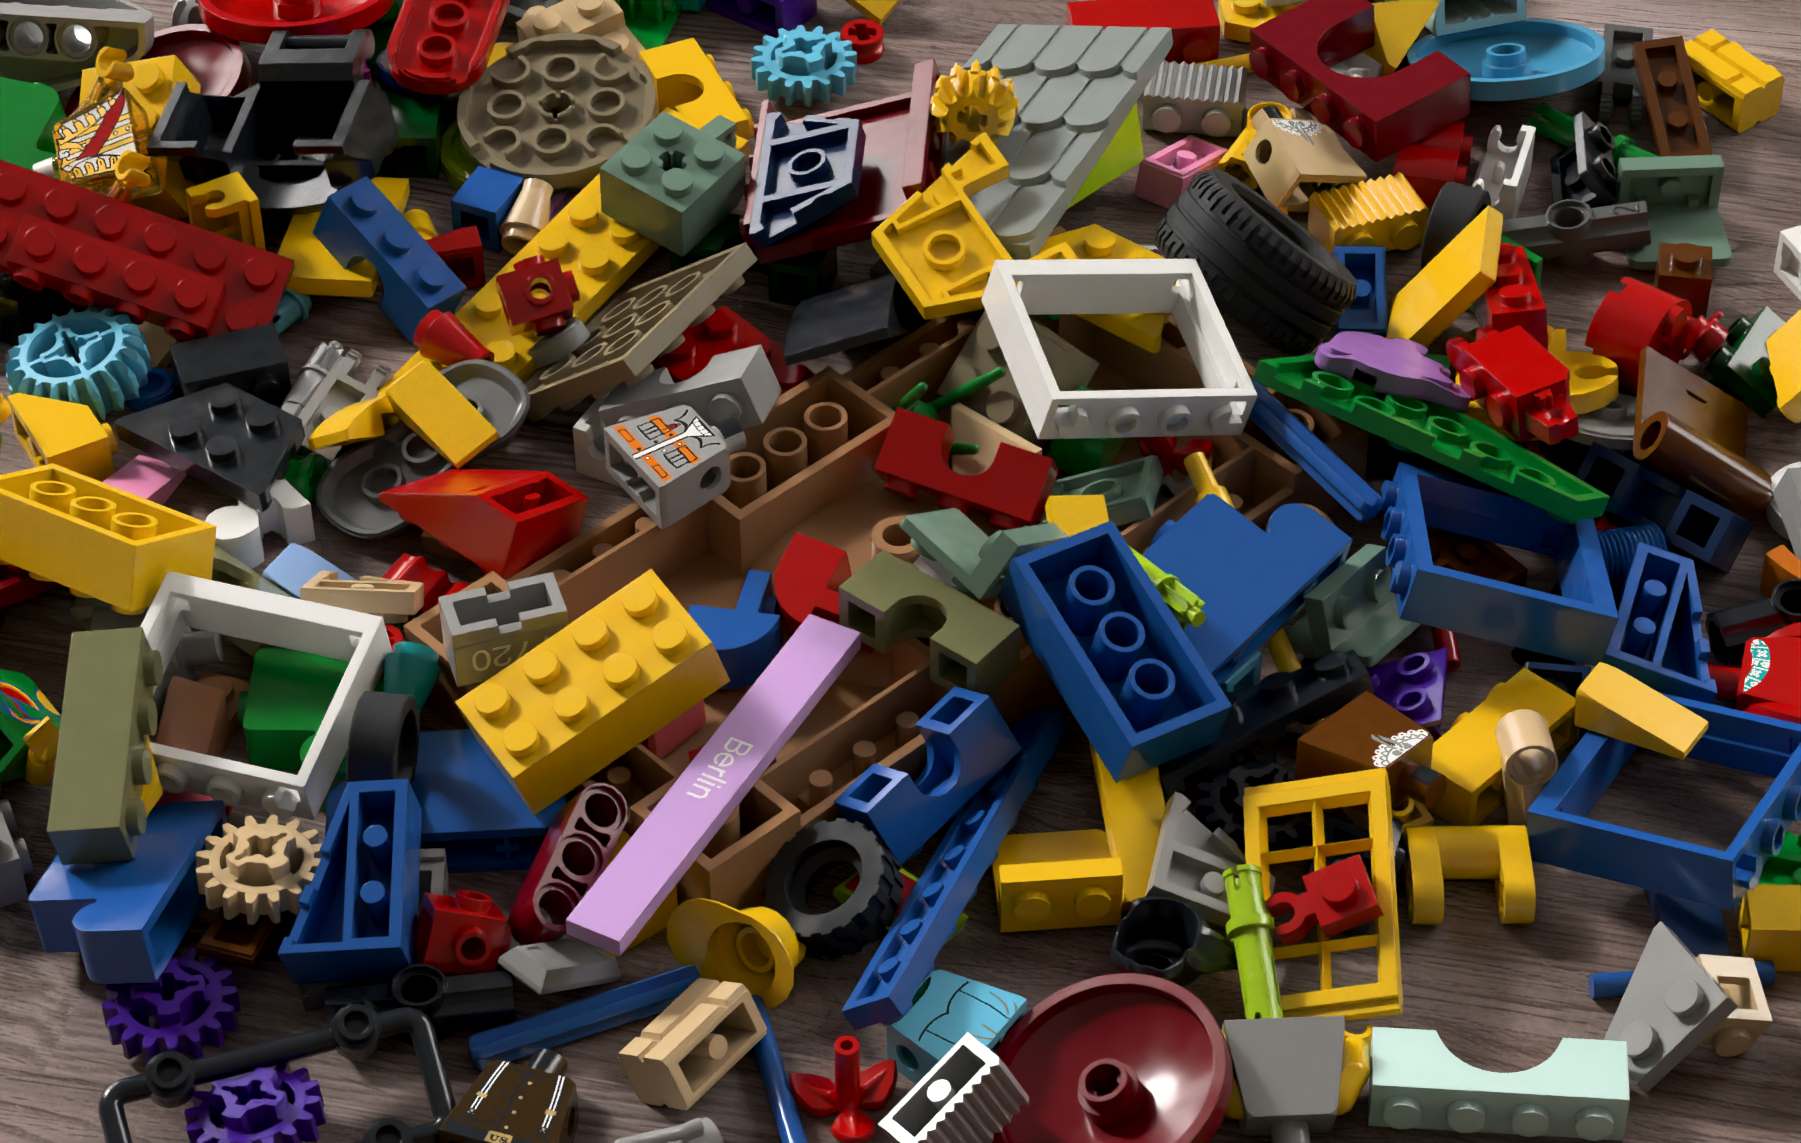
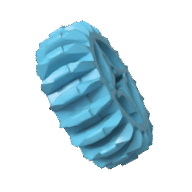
M93 305L92 308L88 307L84 312H77L72 307L66 315L58 317L52 314V320L45 324L33 323L34 332L18 336L19 345L8 350L10 360L5 364V368L7 371L6 378L10 385L8 387L11 395L22 393L88 405L96 418L99 417L105 421L106 413L112 410L124 411V401L139 398L138 388L148 384L147 373L152 368L150 364L151 357L144 334L139 331L137 324L131 322L127 314L115 316L113 308H106L99 312Z

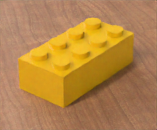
M54 463L0 475L1 565H15L29 571V576L35 580L57 582L69 587L70 593L75 596L99 599L111 604L113 611L125 615H139L146 612V608L151 606L168 571L212 580L217 529L215 525Z
M650 569L455 703L476 740L535 816L727 684L730 679L712 641L655 572Z

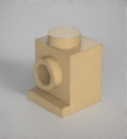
M1699 954L1696 957L1698 961L1739 1006L1699 1044L1714 1045L1716 1053L1720 1056L1731 1057L1740 1055L1748 1051L1773 1022L1754 959Z

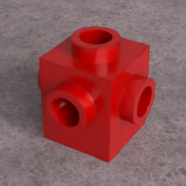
M543 255L529 257L513 265L515 271L496 276V289L512 336L532 330L535 331L536 336L552 334L566 327L565 320L573 318V302L579 301L580 295L572 271L562 272L558 258L545 261ZM543 293L547 297L543 299H538L534 297L533 294Z
M457 890L455 897L424 892L417 923L416 959L419 964H429L437 967L444 976L495 971L499 957L510 949L511 926L507 924V919L497 905L492 903V898L484 893L472 890Z

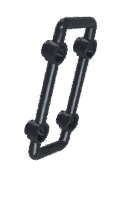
M350 1004L341 1008L336 1013L331 1026L193 1061L182 1053L175 1051L162 1052L148 1062L144 1073L119 1079L109 1084L99 1099L98 1114L106 1143H133L124 1110L125 1104L150 1098L161 1107H179L192 1098L198 1085L253 1072L257 1067L268 1068L335 1050L347 1059L362 1060L370 1057L378 1050L382 1038L405 1032L410 1033L434 1121L409 1127L401 1120L382 1118L373 1122L366 1129L363 1140L352 1143H440L439 1128L456 1106V1101L434 1026L426 1014L421 1010L411 1007L397 1008L377 1014L369 1006Z

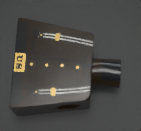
M539 1049L533 1053L527 1067L502 1060L490 1062L442 1122L439 1128L440 1143H573L578 1127L579 1113L576 1083L570 1078L564 1077L568 1068L566 1060L555 1051Z

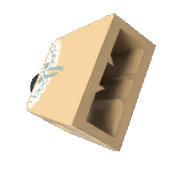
M1276 106L1264 107L1252 118L1251 124L1257 131V134L1246 148L1244 159L1264 196L1274 206L1288 207V212H1309L1310 196L1314 191L1320 194L1325 189L1329 192L1333 187L1339 189L1342 185L1348 187L1352 182L1357 185L1361 180L1364 181L1367 178L1365 172L1319 122L1305 119H1285Z

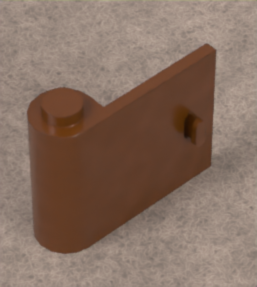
M1646 346L1640 351L1633 456L1638 461L1682 487L1746 520L1763 513L1772 500L1771 476L1766 471L1745 460L1748 406L1649 346Z

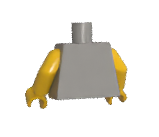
M1344 1015L1224 1020L1221 1031L1229 1047L1233 1068L1232 1090L1225 1116L1238 1119L1243 1135H1271L1272 1143H1310V1134L1332 1131L1336 1116L1343 1115L1352 1109L1370 1077V1047L1373 1025L1365 1024L1363 1034H1351L1345 1030Z

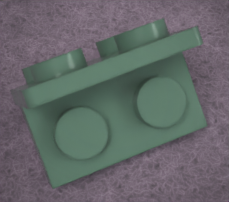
M1366 544L1303 597L1306 614L1285 631L1295 653L1302 654L1307 658L1317 659L1330 652H1347L1353 649L1363 665L1371 667L1379 663L1386 654L1421 625L1420 623L1403 620L1399 617L1396 596L1390 592L1392 573L1390 572V567H1387L1385 564L1387 552L1385 546Z

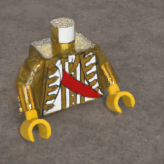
M107 46L99 51L96 58V71L99 77L91 94L69 117L56 123L52 130L57 156L34 164L33 171L130 204L133 199L155 195L162 192L156 158L149 156L146 149L151 138L147 112L129 91L123 87V82H129L134 77L132 65L124 62L127 57L125 50Z

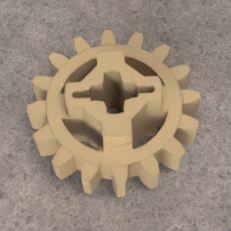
M274 814L269 816L266 824H257L251 815L245 817V826L238 829L229 823L223 824V838L210 835L205 838L206 850L197 851L196 878L198 893L206 896V906L209 909L223 906L224 918L227 920H231L239 913H244L247 915V922L250 925H254L260 915H269V918L275 924L280 923L281 912L289 910L295 915L299 914L301 909L299 900L304 887L311 884L322 857L320 851L322 844H319V834L316 829L302 833L301 820L298 819L292 820L286 826L279 825L278 816Z

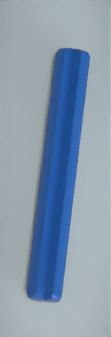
M1250 378L1258 396L1249 418L1357 521L1366 523L1371 517L1376 518L1381 512L1382 497L1260 383L1253 381V378Z
M687 965L471 1035L467 1039L470 1060L476 1070L483 1071L490 1062L496 1060L512 1062L533 1055L539 1049L558 1047L662 1013L701 976L694 965Z

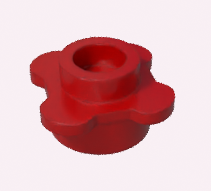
M1720 309L1709 320L1702 314L1697 317L1701 321L1699 336L1690 349H1684L1681 356L1682 361L1691 354L1702 363L1725 340L1729 331L1718 322L1724 314Z

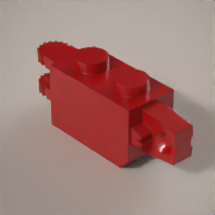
M1490 325L1482 327L1475 332L1477 341L1470 344L1460 336L1447 341V355L1451 365L1459 373L1461 388L1471 396L1470 401L1477 402L1490 415L1496 426L1503 427L1519 443L1538 437L1548 445L1560 443L1564 438H1572L1579 435L1578 416L1570 403L1569 369L1520 325L1502 332L1494 330Z

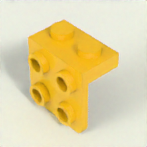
M1100 829L1005 836L997 850L998 857L991 864L1000 933L1118 925L1122 913L1123 871L1120 857L1111 858L1106 832Z

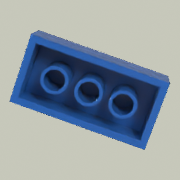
M1112 520L1012 559L999 597L1015 623L1020 625V631L1116 783L1216 741L1232 705Z

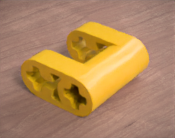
M1525 825L1404 827L1402 845L1407 847V852L1402 865L1411 925H1438L1443 923V880L1494 879L1501 924H1532L1534 922L1536 909L1535 880Z

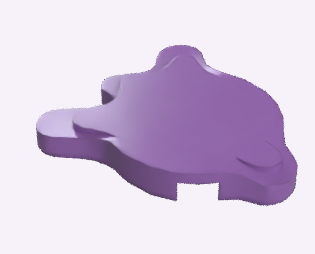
M1345 331L1336 334L1330 342L1319 345L1314 357L1315 364L1322 370L1343 376L1351 381L1356 368L1359 369L1365 376L1376 380L1373 390L1405 398L1423 399L1458 411L1467 409L1471 400V396L1461 386L1449 379L1451 372L1443 367L1441 363L1427 358L1428 349L1411 340L1401 338L1386 339L1370 333Z

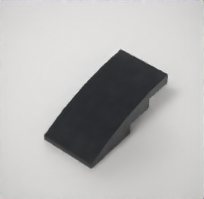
M890 273L816 294L802 300L793 312L787 331L784 351L786 365L810 361L909 333L903 314L912 310L908 295L894 275Z

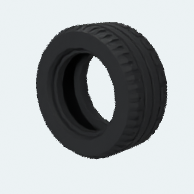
M1217 168L1199 173L1191 182V187H1187L1179 197V201H1176L1167 212L1168 216H1164L1156 226L1155 245L1165 259H1196L1216 305L1253 334L1288 355L1297 357L1311 353L1321 342V339L1332 329V324H1336L1342 317L1344 309L1346 310L1356 299L1358 284L1356 279L1330 251L1267 199L1235 177Z

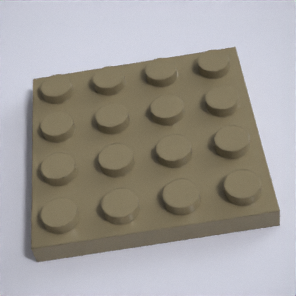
M742 243L616 294L584 324L590 336L582 345L562 359L537 368L523 381L530 395V408L526 418L531 423H535L547 416L558 406L562 411H567L579 404L590 394L594 399H599L614 390L622 382L627 387H631L649 376L654 370L651 362L657 356L662 357L680 346L685 340L682 332L687 327H694L710 317L716 310L712 303L717 298L721 299L730 295L745 283L742 274L758 260L747 243Z

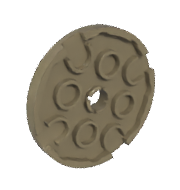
M581 33L542 35L507 47L506 56L486 67L484 74L477 82L462 90L457 105V121L463 146L477 166L522 177L524 181L529 178L541 179L549 183L553 189L582 188L587 186L600 173V167L658 115L654 81L641 59L636 61L622 52V46L617 42ZM554 107L568 108L558 113V119H553V115L550 113Z

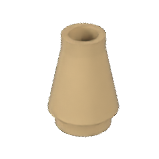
M537 178L526 179L521 192L499 228L500 235L502 236L501 245L505 250L514 255L521 251L550 222V204L553 187L546 181Z

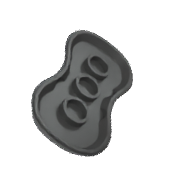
M465 360L440 371L500 435L499 438L459 468L462 469L466 465L499 450L512 441L522 428L530 408V395L524 383L514 373L488 360ZM399 420L390 429L385 431L384 436L373 438L358 445L335 459L319 479L315 491V500L324 517L345 533L372 541L387 540L405 532L414 524L404 521L399 517L398 512L378 500L380 492L457 468L403 421Z

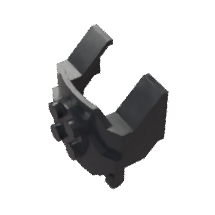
M355 29L350 35H293L290 30L273 31L258 63V84L235 96L193 93L189 91L187 82H177L146 147L148 155L179 162L184 178L199 184L238 171L258 197L261 215H297L322 211L329 195L365 176L370 180L377 177L384 157L393 153L399 139V133L386 92L373 90L370 79L363 80L365 60L371 59L375 50L372 31L370 29Z

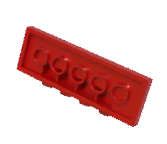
M0 159V272L12 275L18 284L37 291L47 287L61 292L64 298L81 307L92 308L96 304L105 308H113L115 316L127 314L134 324L142 325L146 321L163 327L164 332L169 336L184 342L194 340V338L200 339L273 323L294 271V260Z

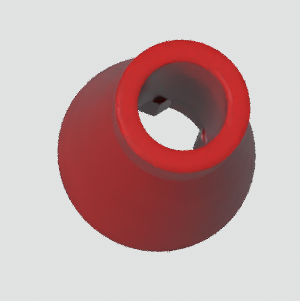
M433 310L420 321L415 330L413 343L420 348L421 356L448 367L473 359L494 362V353L487 349L452 312L442 313L439 310Z

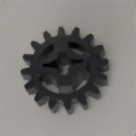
M1245 751L1244 762L1237 763L1234 759L1230 758L1232 765L1212 776L1205 771V782L1198 783L1196 788L1195 818L1212 833L1220 827L1237 843L1238 848L1245 855L1244 788L1295 781V759L1281 765L1276 763L1277 757L1275 752H1269L1263 761L1256 760L1252 751ZM1311 812L1267 818L1269 852L1298 848V842L1308 846L1313 844Z

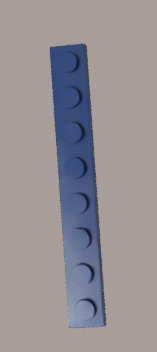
M1058 706L1012 721L1009 729L1020 745L1021 750L1006 764L1003 773L993 781L986 783L966 802L964 810L955 817L841 1011L854 1030L878 1023L891 1025L902 1019L912 1008L913 1003L911 1000L922 981L933 971L935 967L934 960L943 944L956 931L955 923L966 904L977 894L979 881L987 867L997 859L999 846L1007 832L1018 822V813L1027 797L1038 787L1039 782L1037 780L1047 762L1058 752L1057 745L1069 726V722Z

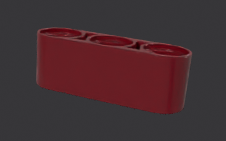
M594 783L582 790L557 812L509 913L508 924L511 926V934L514 940L521 946L556 941L566 935V918L604 872L626 825L629 814L624 796L614 786L606 783ZM586 811L594 817L597 825L589 820ZM563 859L571 864L575 874L565 867ZM539 907L549 914L552 924L543 918Z

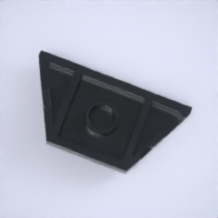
M223 383L121 417L114 422L119 440L261 512L270 507L272 503L270 489L275 479H284L290 467L289 459L298 452L305 438L302 419L228 383Z

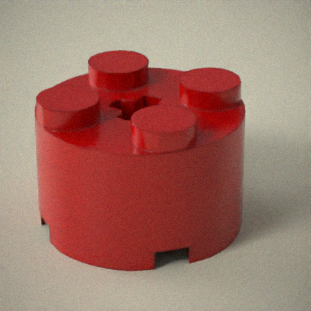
M1624 277L1619 282L1626 287L1620 293L1610 290L1600 303L1590 324L1585 346L1593 349V355L1604 356L1615 362L1618 366V388L1637 395L1640 351L1649 346L1678 364L1684 349H1690L1696 342L1701 329V321L1692 317V307L1689 301L1634 278Z

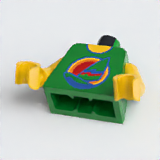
M0 669V784L25 777L34 786L45 785L54 777L62 708L53 706L30 677L23 673Z

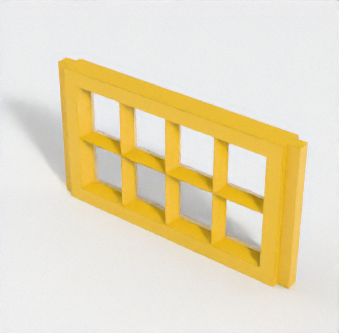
M1386 767L1244 788L1246 864L1257 865L1262 870L1261 879L1265 901L1271 897L1270 864L1314 858V871L1326 867L1327 856L1371 851L1372 886L1384 914L1374 919L1375 934L1330 939V937H1325L1320 924H1318V941L1273 947L1271 937L1274 960L1319 955L1320 990L1280 995L1284 1018L1344 1015L1345 1021L1403 1014L1391 794ZM1368 803L1370 838L1325 844L1323 810ZM1304 812L1312 813L1313 846L1269 852L1267 818ZM1266 906L1267 914H1269V915L1271 916V914H1270V912H1269V910H1268V908H1267V906ZM1376 946L1378 982L1332 988L1331 952Z

